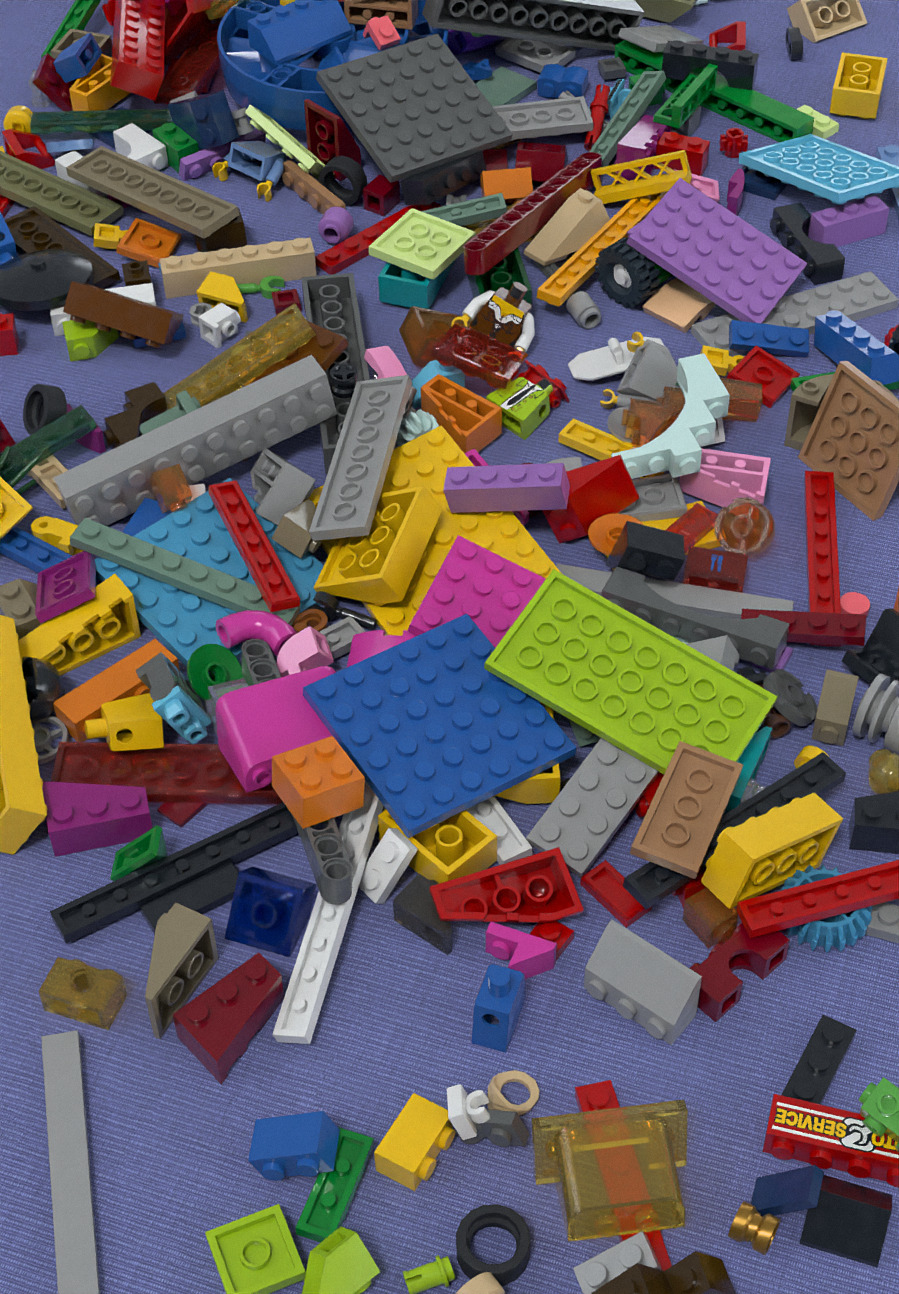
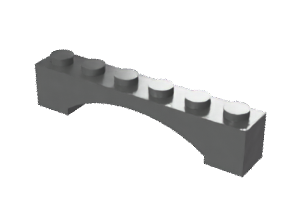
M616 567L602 589V597L671 636H676L690 642H697L728 635L740 655L739 658L756 665L774 670L787 645L789 623L762 614L758 618L731 619L701 614L663 598L644 582V575Z

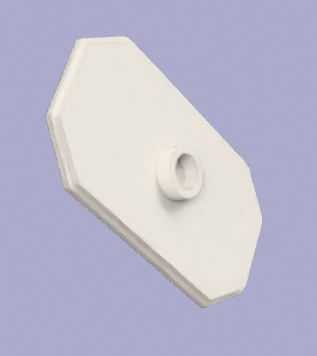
M643 337L644 341L649 339L664 345L660 338ZM611 338L608 341L609 346L578 354L568 363V367L573 378L595 381L626 372L635 353L627 349V341L619 343L617 338Z

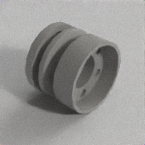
M879 674L866 690L859 703L853 725V734L858 737H864L868 733V741L875 743L885 732L884 748L899 755V681L894 680L890 684L889 676Z

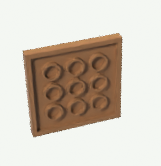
M840 361L798 458L813 471L834 472L835 489L872 521L883 516L899 482V401L849 361Z

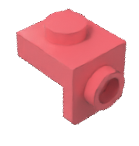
M388 15L370 19L363 32L365 39L369 37L373 39L379 51L399 44L401 40Z

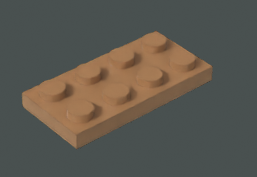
M679 741L634 839L630 854L696 879L741 775L743 764Z

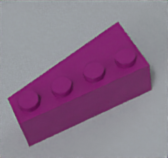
M644 115L617 144V160L614 165L656 156L657 143L664 131L671 132V126L653 122L654 116ZM646 165L643 171L652 175L655 165ZM630 169L623 170L620 176L630 181L635 180L638 174Z

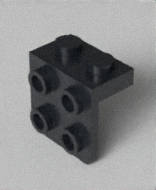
M889 608L883 611L863 648L846 651L842 662L850 667V671L855 676L864 678L870 684L879 674L889 676L890 684L894 680L899 681V613L894 609Z

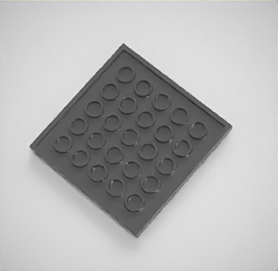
M438 34L318 71L316 75V80L390 183L509 142L513 136L512 132Z

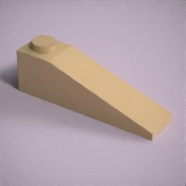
M581 188L565 201L531 241L523 254L546 266L566 259L568 254L578 251L610 220L602 200L589 191Z

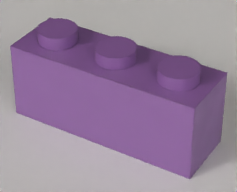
M874 195L812 213L808 238L820 243L835 244L836 247L883 234L886 230L889 207Z

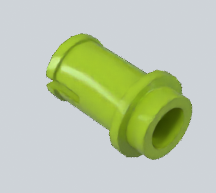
M437 1255L435 1256L436 1261L403 1271V1277L409 1294H417L441 1284L448 1287V1282L455 1280L448 1256L440 1259V1256Z

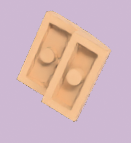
M675 278L661 287L643 305L645 313L686 334L692 324L698 318L703 321L716 304L683 281Z

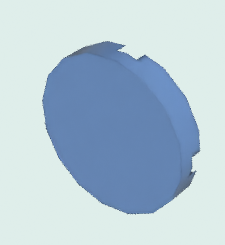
M92 139L50 142L46 144L47 153L94 148V141Z

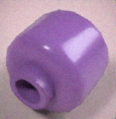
M330 207L324 212L318 224V232L325 241L331 244H339L348 238L354 225L353 218L347 210L341 207Z

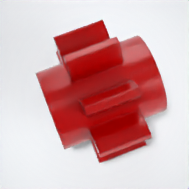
M739 128L728 129L726 135H720V151H724V155L729 158H738L739 153H742V151L747 152L748 135H744L743 130Z

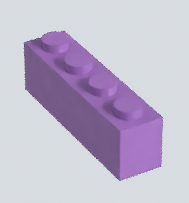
M564 463L447 467L443 491L451 513L567 509L570 485Z

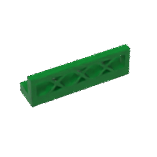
M709 63L699 76L690 74L654 114L653 122L679 129L715 88L718 65Z

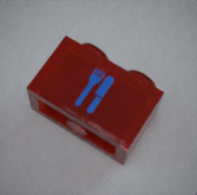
M689 546L683 584L743 593L749 555Z

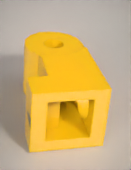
M48 516L39 517L32 522L31 530L33 536L72 556L84 551L70 545V536L79 525Z

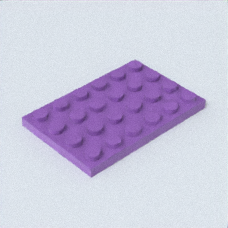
M681 178L678 179L627 240L628 245L739 320L745 322L763 323L807 265V262Z

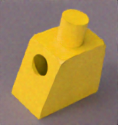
M150 693L103 703L101 705L102 718L85 721L87 740L105 737L111 751L163 748L162 717L153 709L152 703L154 701Z

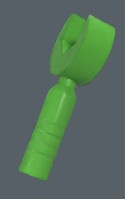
M279 276L265 277L261 280L260 285L256 283L237 284L241 294H252L261 291V295L267 299H272V292L281 291V289L274 287L285 288L284 279Z

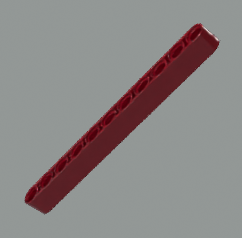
M596 152L581 154L463 245L465 273L469 275L486 273L544 227L565 201L580 188L586 191L590 190L594 186L591 170L602 167V155Z

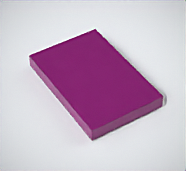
M82 551L38 573L35 616L40 623L95 597L96 556L94 554Z

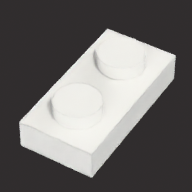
M388 828L365 865L359 888L375 904H384L418 848L397 828Z

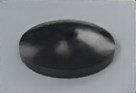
M62 249L39 250L14 257L0 265V305L21 311H37L64 305L71 281L92 285L94 274L91 262L80 253Z

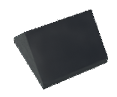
M824 1175L817 1207L807 1209L799 1244L877 1268L892 1211L893 1195Z

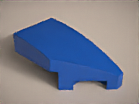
M484 59L480 63L469 61L462 66L472 80H482L492 76V68L489 66L488 59Z

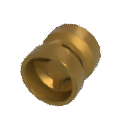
M743 1201L732 1222L728 1237L737 1242L751 1241L753 1250L765 1255L776 1235L781 1219L771 1214H766L762 1217L761 1213L757 1212L755 1206Z

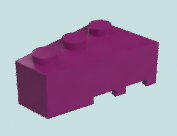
M43 781L44 803L47 806L48 833L55 857L132 842L153 828L145 787Z

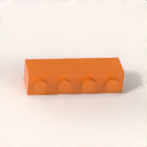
M153 639L57 699L53 703L56 717L65 724L68 734L81 744L87 740L85 721L102 718L101 705L103 703L150 693V689L139 679L136 669L162 652L179 671L178 658L159 641Z

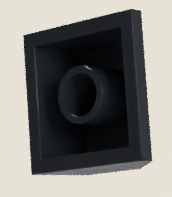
M627 521L606 561V566L611 568L619 567L658 580L674 581L685 562L684 535Z

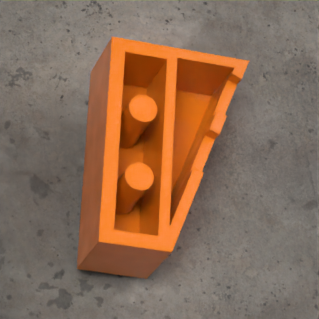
M440 374L421 387V410L429 412L430 415L432 414L439 426L442 425L464 453L472 449L479 452L502 434V408Z

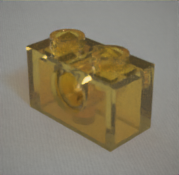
M61 957L56 959L38 991L44 1011L108 1031L127 997L123 976L111 969H97L88 966L80 960H67Z

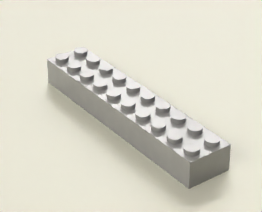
M310 355L54 477L70 517L76 525H79L84 518L108 526L136 512L144 498L159 501L176 493V487L189 486L263 451L264 448H269L337 415L327 375L315 358Z

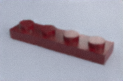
M742 609L741 619L758 618L762 614L789 623L787 642L864 646L867 615Z

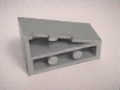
M264 448L250 472L253 489L258 491L254 496V500L260 503V506L256 508V513L279 525L284 514L310 497L314 490L313 483L316 479L291 462Z

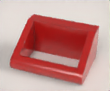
M736 21L710 33L709 46L717 47V43H734L727 46V48L738 51L745 50L746 22Z
M13 129L2 131L5 150L8 155L39 169L55 165L53 156L50 152L47 153L46 145L39 135ZM36 147L39 153L25 151L24 149Z

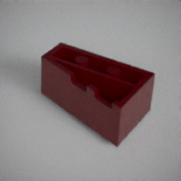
M258 952L173 1014L178 1039L221 1085L228 1077L227 1072L238 1057L241 1058L246 1052L247 1044L257 1031L260 1032L283 1001L284 991L281 974Z

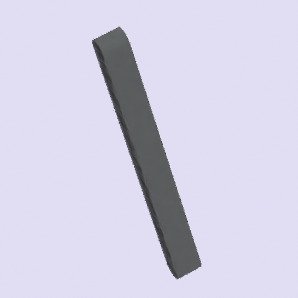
M250 639L242 645V675L247 687L281 678L270 646L261 639ZM293 816L321 897L327 903L334 905L347 902L352 895L353 869L335 819L332 818L302 829Z

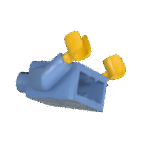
M262 141L231 142L230 152L223 158L224 162L215 163L212 166L214 177H219L220 181L228 179V167H232L260 181H265L257 185V195L259 199L261 195L265 194V201L269 202L272 199L271 187L277 184L284 172L283 162H285L286 155L281 149Z

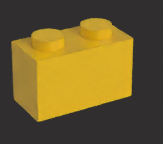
M413 1093L374 1152L376 1171L413 1191L417 1189L422 1180L427 1181L435 1169L436 1157L441 1149L446 1151L450 1147L456 1131L449 1120L448 1110Z

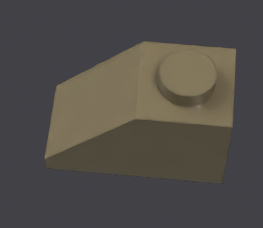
M308 499L284 514L271 538L299 558H302L309 552L314 553L322 543V540L313 541L309 533L316 511L314 503Z
M826 670L812 733L813 740L840 746L844 745L859 676Z

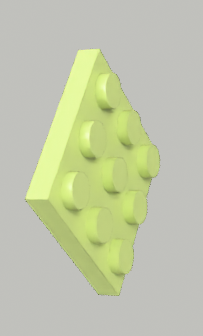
M411 208L369 246V255L434 280L464 252L463 245L476 236V232Z

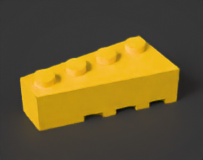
M116 573L95 587L94 598L47 620L18 640L20 656L22 658L25 656L50 662L60 672V675H63L141 637L133 594Z

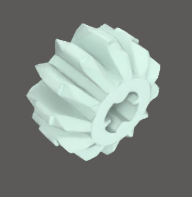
M421 409L416 413L410 411L406 418H402L396 439L397 447L439 427L436 418L432 414L430 415L429 412H424Z

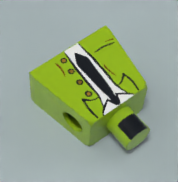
M519 377L488 394L486 400L502 408V426L523 440H526L549 415V394L553 391V387L546 379L533 384L524 377Z

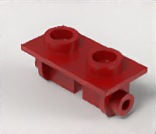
M528 360L525 361L528 370L521 372L517 378L524 377L533 384H537L542 379L548 380L553 387V391L549 394L550 408H557L560 405L561 399L567 403L570 402L565 393L567 388L561 380L550 378L547 371L541 365L537 364L534 366Z

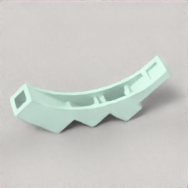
M704 353L678 359L677 382L683 392L685 404L674 423L660 436L639 448L611 454V457L622 456L632 479L668 470L673 478L700 472L702 456L700 446L714 444L715 419L728 415L730 396Z

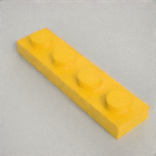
M574 418L558 435L559 443L601 461L611 458L612 453L639 448L637 445L621 441L609 433ZM664 472L642 476L640 478L660 476Z

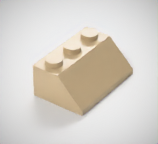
M799 0L787 8L793 27H799L800 33L813 43L867 24L859 0Z

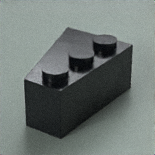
M899 791L854 799L849 821V849L899 854Z

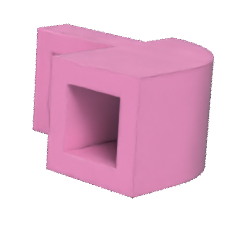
M309 626L285 642L279 651L276 665L280 676L284 677L320 666H327L333 663L334 660L326 636Z

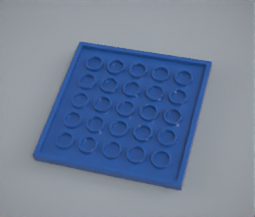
M468 614L303 687L304 698L363 774L367 784L407 838L575 756L576 746L538 700L484 669L485 661L494 651L495 647Z

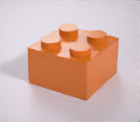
M333 736L272 756V787L302 829L364 807L365 777Z

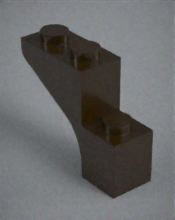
M155 382L124 392L126 403L123 404L124 412L104 418L106 430L103 431V435L109 447L117 448L142 436L140 425L167 411L165 395Z
M695 1251L666 1271L636 1263L591 1294L736 1293L722 1259Z

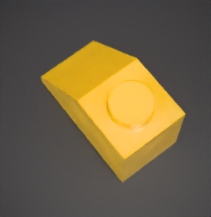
M210 271L196 291L199 303H208L212 308L223 303L236 310L240 315L241 322L246 323L248 316L245 302L234 278Z

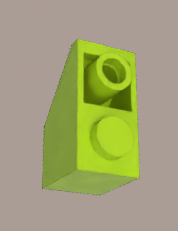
M339 1227L310 1251L302 1294H360L370 1286L371 1279L380 1273V1270L357 1232Z

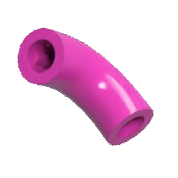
M245 610L218 619L215 624L217 634L226 648L234 647L250 639H261L268 643L270 649L277 657L285 642L297 634L294 628L278 615L262 610Z

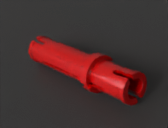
M601 84L596 86L594 101L590 104L593 131H587L584 148L587 151L591 150L592 145L595 144L601 135L604 117L608 113L609 107L607 102L611 89L603 84L602 91Z

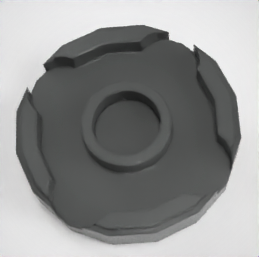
M776 669L763 679L764 689L778 696L774 707L789 721L799 726H806L816 717L817 705L813 696L809 692L805 695L800 689L804 685L794 675L783 669Z

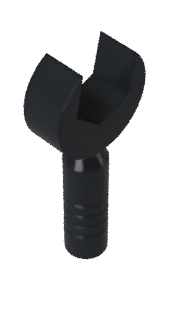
M317 592L313 599L323 605L324 608L318 605L309 608L323 611L327 615L328 621H332L336 615L342 620L351 616L361 627L374 630L376 626L375 618L347 608L340 609L338 600L326 592Z

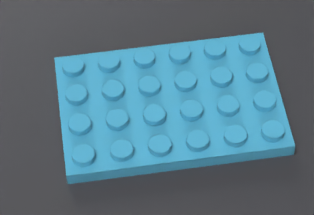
M813 134L739 153V163L748 166L749 170L760 171L767 177H775L780 179L782 183L795 185L797 189L812 192L816 197L827 198L833 204H845L848 200L862 199L865 195L871 193L877 194L882 193L883 190L888 188H899L898 166Z

